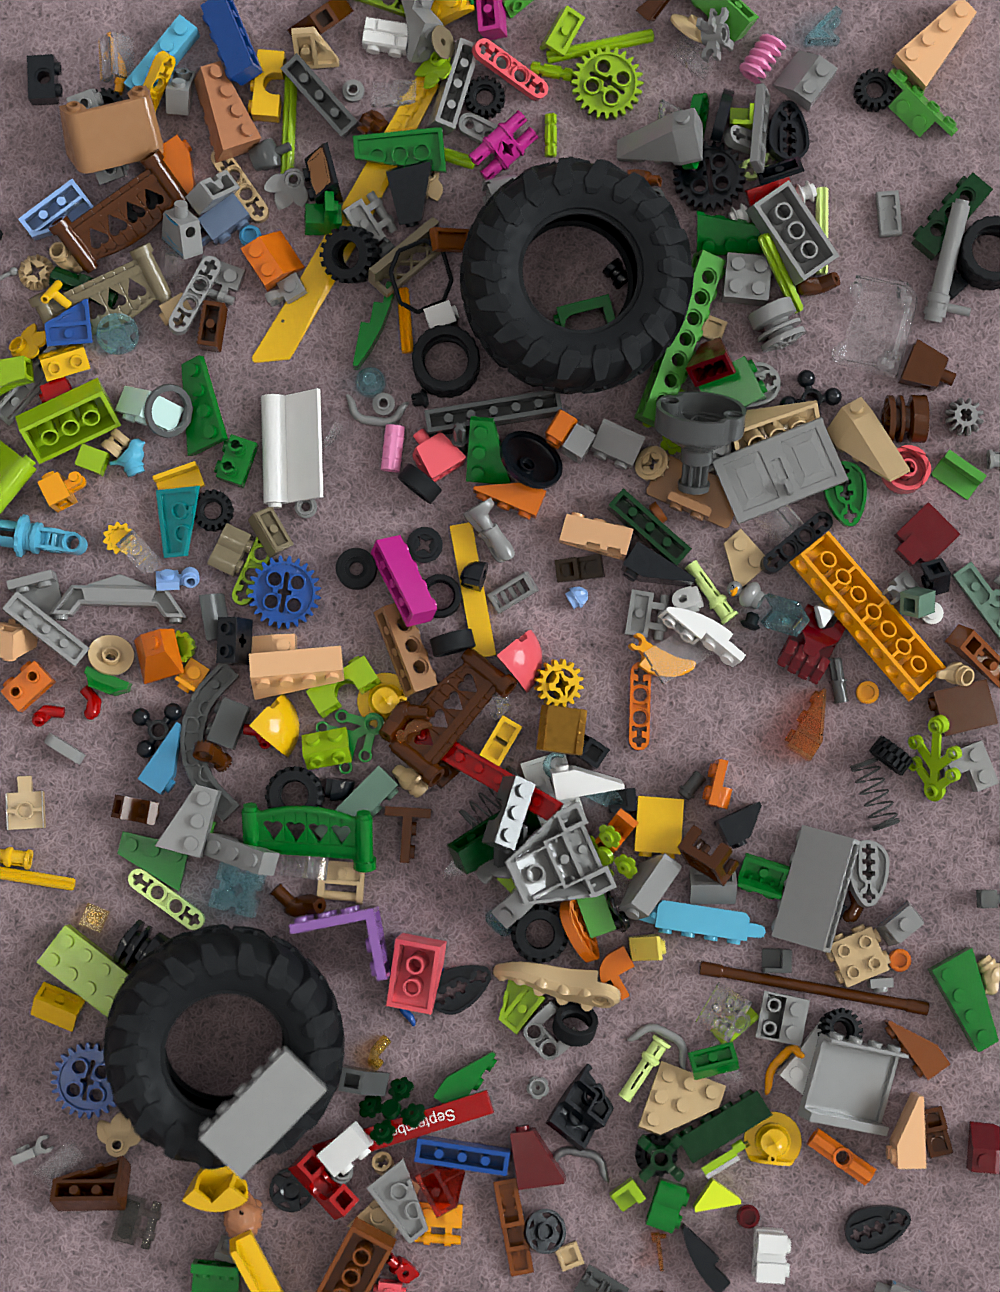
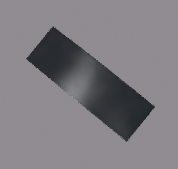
M683 1223L681 1226L683 1238L699 1274L713 1292H723L731 1282L715 1266L720 1260L719 1256Z

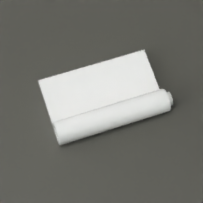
M316 388L289 395H262L263 504L273 507V509H280L282 504L322 498L323 469L320 389Z

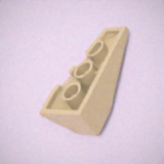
M862 397L841 407L827 428L831 441L837 450L848 453L852 456L853 460L861 461L869 466L871 471L889 482L910 472V468Z

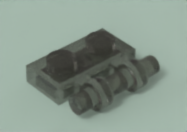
M128 1193L126 1208L118 1212L111 1240L134 1245L136 1238L140 1237L143 1239L141 1248L149 1250L151 1242L155 1240L156 1233L154 1231L157 1221L161 1218L162 1213L160 1209L162 1203L153 1201L151 1209L145 1208L147 1198ZM142 1216L148 1218L145 1230L139 1228Z

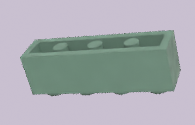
M378 766L335 810L352 816H356L359 810H368L371 812L372 817H375L382 809L380 804L385 799L390 801L399 792L396 789L399 784ZM321 824L314 832L322 839L328 828L326 825ZM332 826V830L341 842L351 832L348 826Z

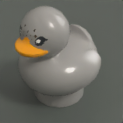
M732 581L727 586L728 594L732 597L739 596V603L743 607L752 606L758 609L766 596L761 591L760 585L757 582L747 584L744 589L737 581Z

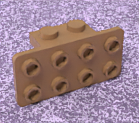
M668 455L670 459L668 461L669 468L664 471V476H659L656 478V481H650L646 494L669 504V507L675 511L682 512L683 510L689 513L690 517L698 521L706 520L724 529L728 528L734 514L718 476L708 472L707 480L710 483V488L705 494L691 495L683 493L677 488L678 480L682 476L683 463L681 460Z

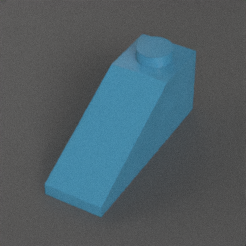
M179 722L174 724L138 777V780L162 795L165 791L169 793L176 784L174 778L177 773L182 725Z

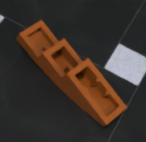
M516 1178L493 1182L511 1277L534 1273L530 1247L523 1235L525 1221Z

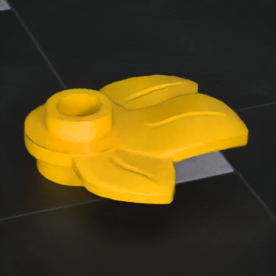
M35 323L27 327L21 336L11 341L9 345L11 355L13 357L25 356L29 359L36 357L39 354V348L46 344L45 331L37 332Z

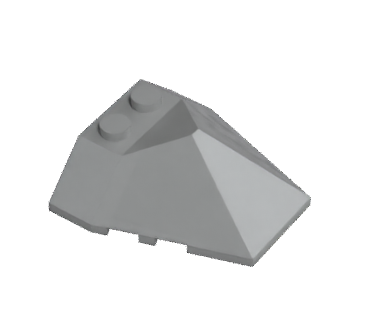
M579 802L557 811L505 861L523 905L597 897L617 887L608 866H603L585 827L588 821Z

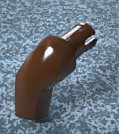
M832 272L817 278H807L796 285V290L800 296H813L825 293L839 286L841 282L839 275L836 272Z
M408 700L399 702L379 731L381 738L390 743L401 732L410 718L429 720L431 714L430 705H415L408 702Z
M281 883L270 893L285 907L283 909L284 913L291 917L320 914L326 909V902L323 897L306 894L294 898Z

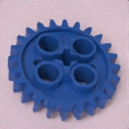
M279 555L278 562H275L271 557L269 566L262 562L263 570L255 569L258 576H250V579L255 582L254 585L247 586V588L253 590V593L248 594L247 597L254 598V601L249 604V606L257 607L254 615L261 612L263 615L260 621L268 618V626H271L273 622H277V629H280L282 623H285L286 628L289 629L290 622H293L298 627V619L307 622L305 615H314L310 608H318L314 600L321 599L320 596L315 595V591L321 590V587L314 586V583L319 580V578H311L314 570L307 572L308 563L301 567L299 565L300 559L298 558L293 563L291 556H288L287 560L283 561L282 556ZM285 572H288L289 578L286 589L290 591V595H286L284 610L279 612L282 596L278 593V589L283 588ZM271 573L280 575L281 582L279 585L273 586L269 583L268 577ZM298 576L303 580L301 589H294L292 587L291 579ZM269 595H273L277 599V605L274 608H268L265 605V598ZM290 599L299 601L300 608L298 611L292 612L288 609L287 603Z
M87 1042L84 1049L80 1043L77 1044V1051L72 1047L68 1049L70 1056L64 1053L60 1055L64 1062H55L59 1070L52 1071V1074L57 1076V1079L50 1082L57 1085V1088L52 1093L60 1094L56 1102L64 1101L62 1109L69 1106L71 1107L70 1115L78 1111V1118H81L86 1113L87 1118L90 1119L93 1116V1112H95L97 1117H100L102 1115L101 1109L108 1113L110 1112L109 1105L112 1107L117 1105L107 1077H101L98 1074L99 1066H105L104 1048L100 1050V1043H96L94 1048H92L91 1043ZM78 1060L85 1063L86 1069L84 1072H79L75 1066ZM95 1060V1066L90 1077L91 1080H94V1083L88 1086L87 1099L84 1101L83 1095L87 1087V1081L84 1078L89 1076L91 1062ZM72 1083L79 1085V1095L71 1093L70 1086ZM94 1088L102 1091L103 1097L101 1100H96L93 1097L92 1092Z

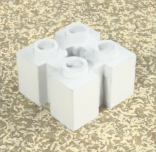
M754 1227L751 1274L756 1282L785 1284V1277H789L790 1266L785 1259L786 1253L790 1254L791 1239H788V1235L784 1233L782 1228Z

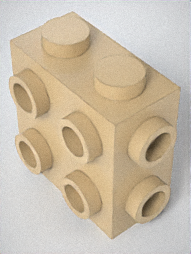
M860 924L851 928L852 933L844 936L843 933L836 934L830 953L825 952L829 962H834L837 968L834 974L838 983H843L847 988L890 970L888 966L891 963L889 956L885 950H881L879 942H881L880 935L877 929L873 930L871 926L865 927L864 924Z

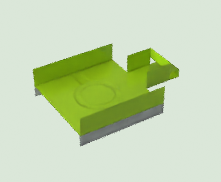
M741 1139L731 1145L732 1150L702 1167L701 1169L707 1179L739 1161L737 1153L749 1147L750 1144H747L749 1142L745 1141L743 1143Z

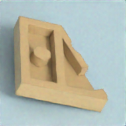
M315 27L291 28L294 55L297 53L311 69L339 67V58Z
M740 529L723 545L733 580L739 582L744 587L762 571L760 562L765 555L745 532Z

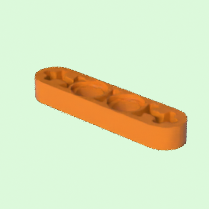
M637 662L630 671L628 741L632 749L640 751L648 746L650 738L651 674L647 673L642 677V682L647 681V686L642 684L634 686L633 681L638 682V674H634V670L639 668V662ZM641 688L645 690L647 696L644 701L635 700L633 694L636 689ZM641 711L646 715V720L643 724L634 722L633 714L635 712ZM632 726L636 728L646 727V732L641 731V738H645V743H641V747H637V744L632 741L633 738L637 737V730L632 731Z

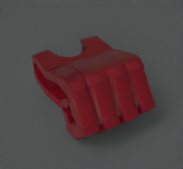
M807 604L778 655L776 663L781 667L788 665L787 671L792 674H796L799 671L798 677L806 680L809 676V681L817 685L830 663L829 657L841 639L845 627L837 620L834 627L820 629L814 617V606Z

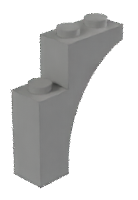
M401 0L407 21V59L410 62L423 63L430 59L434 51L431 40L432 31L435 26H443L441 20L431 10L434 0Z

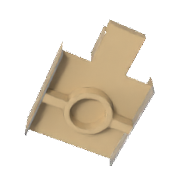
M32 776L17 777L18 793H5L7 830L46 828L44 791L33 792Z

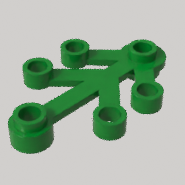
M343 709L338 710L335 718L339 723L350 722L360 725L354 731L347 730L352 760L357 740L366 734L363 749L359 752L358 757L362 762L371 761L373 757L371 750L375 735L379 734L381 727L385 723L383 717L377 713H369L365 717L350 714ZM341 712H345L347 716L343 721L338 717ZM372 720H376L378 723L375 729H372L369 725ZM320 721L316 725L317 732H320L319 726L321 724H325L327 730L339 728L331 726L325 721ZM364 751L370 754L367 760L362 759L361 755ZM352 762L348 763L350 769L347 772L342 770L343 764H339L340 772L343 774L351 773V770H353Z

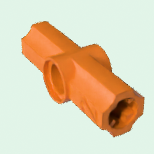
M817 1128L807 1142L808 1146L864 1186L870 1182L876 1168L820 1128ZM840 1151H846L847 1158L843 1162L836 1161V1155Z

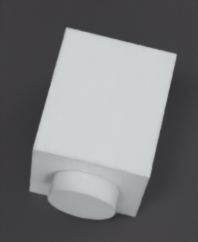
M449 300L423 309L430 329L434 326L445 324L457 326L456 319L460 318L456 306H451Z

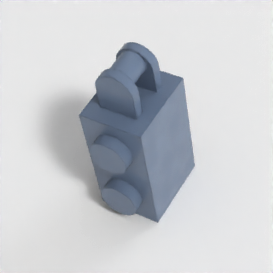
M234 193L198 218L201 233L205 231L207 234L202 238V246L204 247L211 241L215 246L218 243L224 244L230 240L232 233L236 230L241 231L249 225L251 217Z

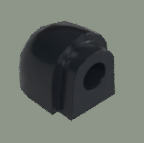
M474 561L466 565L460 576L461 585L465 588L481 592L487 575L488 563Z
M327 777L324 797L330 798L329 801H342L353 792L355 781Z

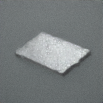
M675 633L643 652L651 666V671L655 672L662 685L715 654L713 651L706 649L701 641L694 645L685 642L679 633Z

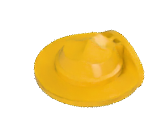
M379 673L376 675L381 683L364 694H361L359 691L357 705L362 717L369 713H377L386 721L394 707L399 702L407 700V697L403 693L396 674ZM376 720L370 721L371 726L375 728L378 726Z
M771 1112L772 1116L747 1130L744 1134V1142L748 1141L749 1143L747 1144H750L749 1147L745 1148L748 1159L752 1162L791 1166L801 1150L802 1138L800 1130L796 1123L787 1115L780 1112Z

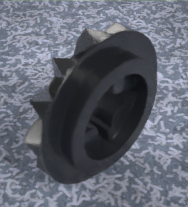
M420 527L409 535L407 546L411 557L415 561L429 563L436 560L441 554L443 542L439 533L434 529ZM419 537L425 542L433 539L429 544L431 553L425 549L416 551L421 546Z

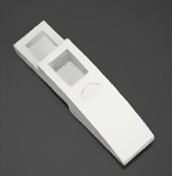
M667 607L658 616L667 627L679 633L685 642L694 645L701 641L706 649L716 653L726 665L734 667L746 656L729 641L733 635L732 632L702 614L682 608Z

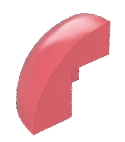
M530 629L497 655L500 662L517 679V683L526 693L536 683L534 678L539 677L537 670H541L542 667L541 647L537 637Z

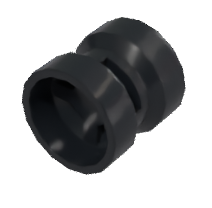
M620 258L614 259L602 271L606 278H611L612 285L616 289H620L628 282L627 272Z

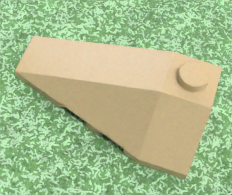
M814 400L746 410L744 435L741 439L731 442L732 451L734 452L820 418L818 402Z

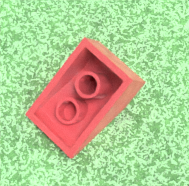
M406 933L400 934L395 939L386 1006L432 1014L444 964L447 941Z

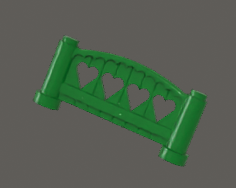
M245 803L241 812L244 844L263 847L283 855L353 859V869L357 872L365 873L376 869V857L373 855V820L371 812L368 810H359L356 816H352L340 811L316 806L294 805L259 810L256 803ZM265 821L272 823L278 821L282 824V829L275 838H273L264 825ZM288 822H292L295 825L297 823L304 824L305 830L298 839L293 836L287 827ZM310 824H316L317 826L324 824L327 826L328 831L320 841L311 831ZM333 825H338L339 827L348 826L351 832L343 842L339 840L332 830Z

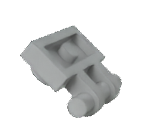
M374 191L366 195L370 204L366 206L361 198L342 210V213L351 226L367 229L368 232L374 234L373 239L380 241L386 237L382 228L386 226L391 234L397 230V227L393 222L394 218L392 215H388L383 207L382 199L378 198ZM374 209L382 220L378 223L371 214V211Z
M220 261V273L214 284L222 286L220 291L211 289L207 297L215 299L216 302H223L232 306L235 297L228 295L229 289L236 292L239 291L246 271ZM212 263L209 266L206 265L207 269L204 276L207 278L210 270H215ZM204 282L201 284L194 283L193 287L197 291H204L206 284Z
M632 589L624 635L633 636L636 633H641L647 638L648 630H654V640L663 641V635L667 631V626L658 616L667 607H670L668 604L670 596L661 595L660 602L657 603L653 602L654 593ZM652 610L658 611L656 623L650 622Z

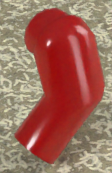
M244 724L243 735L255 736L262 749L270 748L271 744L249 726L250 724Z

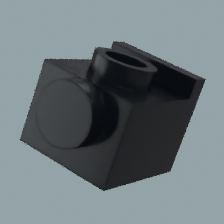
M938 558L921 563L920 567L924 572L921 576L923 587L935 590V595L949 592L951 572L943 559Z

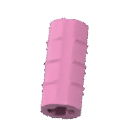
M387 424L385 426L381 458L382 471L400 472L405 433L404 426Z

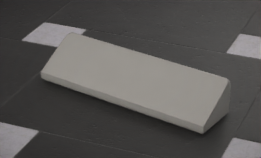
M46 343L39 351V354L53 351L57 348L55 346L47 347ZM38 355L32 359L34 383L19 386L0 396V419L8 426L16 419L15 416L19 415L41 390L39 386L47 383Z

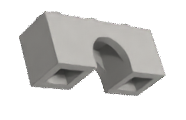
M209 833L203 855L257 875L274 876L280 853L263 847L244 844L243 840L227 834Z

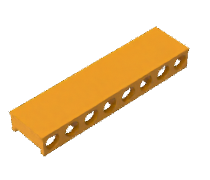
M829 531L789 562L824 604L835 611L834 615L908 701H911L936 678L937 671L946 668Z

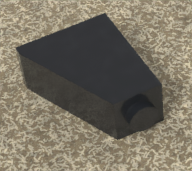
M432 159L389 169L386 172L399 225L405 224L406 228L419 225V221L423 219L433 166Z

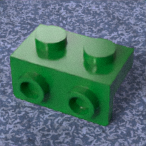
M745 853L737 876V886L746 892H757L768 899L776 898L780 900L790 866Z

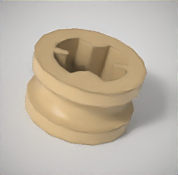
M381 1151L372 1158V1166L377 1174L382 1175L394 1166V1161L389 1153ZM386 1159L388 1164L380 1168L378 1163Z

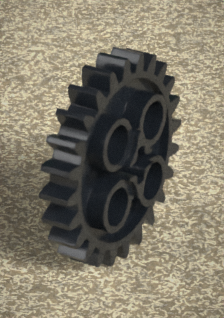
M704 141L703 161H699V165L702 166L701 170H684L682 165H676L678 169L673 170V175L676 177L673 179V183L678 185L675 187L676 193H681L680 200L682 201L687 198V207L694 203V210L697 211L701 206L704 213H706L708 207H711L712 212L715 213L716 206H719L721 210H724V203L732 206L731 198L738 200L739 194L737 192H743L741 184L746 183V178L743 177L746 174V169L741 168L744 162L743 160L737 161L739 153L732 155L733 149L729 147L725 150L724 143L716 147V142L713 141L712 145L708 146L707 142ZM705 159L710 160L713 195L709 194ZM716 162H723L725 164L720 168L714 166ZM726 183L728 186L720 189L717 187V184ZM697 186H703L705 187V190L697 192L694 190V188Z

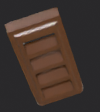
M647 0L636 11L647 21L653 22L670 0Z

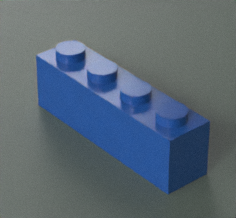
M208 0L200 5L204 13L202 18L211 30L209 35L218 47L219 51H217V54L226 66L225 74L228 79L243 86L263 73L234 1Z
M423 1135L417 1138L414 1162L507 1176L510 1148Z

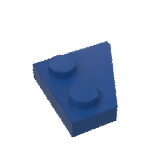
M88 299L82 300L44 323L47 347L93 343Z

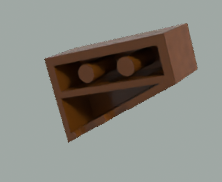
M123 1155L117 1157V1160L105 1164L99 1163L95 1165L96 1167L84 1171L78 1170L54 1178L49 1202L58 1211L125 1210L131 1164Z

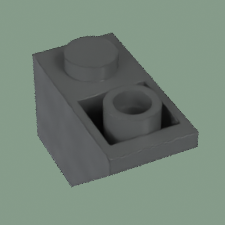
M344 1065L338 1091L359 1095L385 1096L390 1073Z

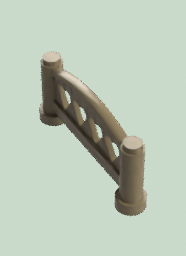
M150 242L129 251L133 259L132 261L62 293L63 296L72 302L70 308L84 299H88L89 302V297L106 308L104 314H98L96 318H90L92 335L122 325L142 312L154 300H159L161 304L172 298V292L152 254L154 250ZM130 279L145 287L146 294L138 295L136 299L129 298ZM110 288L126 298L124 305L118 304L115 309H111L108 306ZM47 290L28 299L31 307H35L43 324L68 310L53 298L47 304L42 303L40 298ZM61 345V346H55V347H58V349H59V348H63V347H66V346H69V345Z

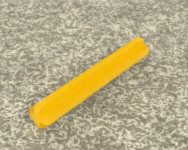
M0 866V879L70 891L75 888L76 879Z

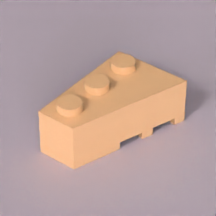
M572 512L571 515L566 514L559 543L625 560L634 529L619 524H610L598 518L593 520L584 518L585 515Z
M9 619L8 623L0 622V658L2 660L15 661L16 658L37 647L38 638L22 625L17 624L14 619Z

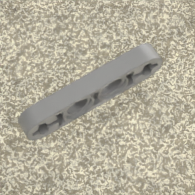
M207 256L201 261L177 303L168 322L169 330L173 334L183 335L188 331L203 301L215 283L221 269L220 261L216 257ZM212 263L215 270L211 269L207 278L204 276L207 269L206 265L209 266ZM202 281L206 284V289L204 291H197L193 287L194 283ZM186 300H192L195 302L196 307L193 310H186L183 307V303ZM182 313L183 315H185L182 324L183 326L175 328V323L173 321L178 322L181 318Z

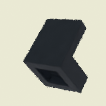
M635 788L607 792L609 813H617L620 808L625 812L637 811Z

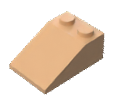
M917 1092L910 1093L890 1137V1145H886V1158L897 1169H926L924 1097Z

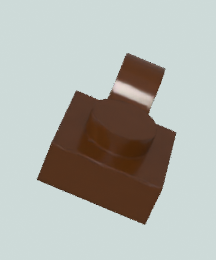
M372 109L362 114L359 120L362 125L358 126L357 130L364 135L369 131H372L374 134L381 133L388 127L389 122L384 119L380 112Z

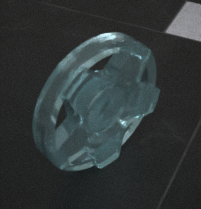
M114 313L105 316L99 322L96 329V338L99 345L110 354H125L132 351L137 345L139 329L131 317L121 313ZM119 319L126 320L129 323L122 324ZM107 321H109V326L106 328H102V326ZM135 332V338L133 341L130 335ZM102 339L107 340V345L104 344Z

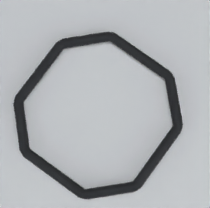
M427 238L399 248L389 268V277L398 304L416 314L423 313L425 308L445 302L453 284V276L446 252H441L449 278L442 299L420 309H416L401 300L393 274L401 252L422 243L432 246L431 241Z

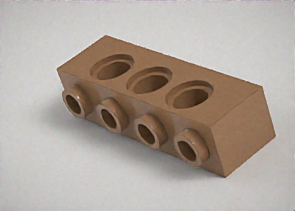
M395 603L383 606L373 612L405 697L429 690L438 685L436 673L431 668L428 652L422 644L420 631L416 625L406 626ZM397 623L400 624L402 630L398 628ZM405 644L409 647L410 652L406 649ZM413 665L417 668L418 673L415 672Z

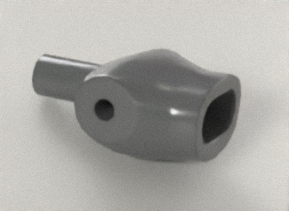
M272 138L265 139L252 149H249L250 160L257 172L273 170L281 166L280 155L291 151L292 147L289 142L277 146Z

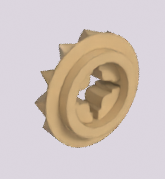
M38 254L28 256L26 260L21 262L20 269L18 270L20 281L30 290H43L49 286L50 274L54 266L46 257ZM32 265L37 269L42 268L39 272L40 280L35 275L30 276L33 272Z
M650 446L642 450L635 461V471L638 476L646 481H656V478L659 476H664V471L669 468L668 461L670 459L667 452L658 446ZM654 459L657 463L654 464V468L652 469L649 465L652 464V460Z

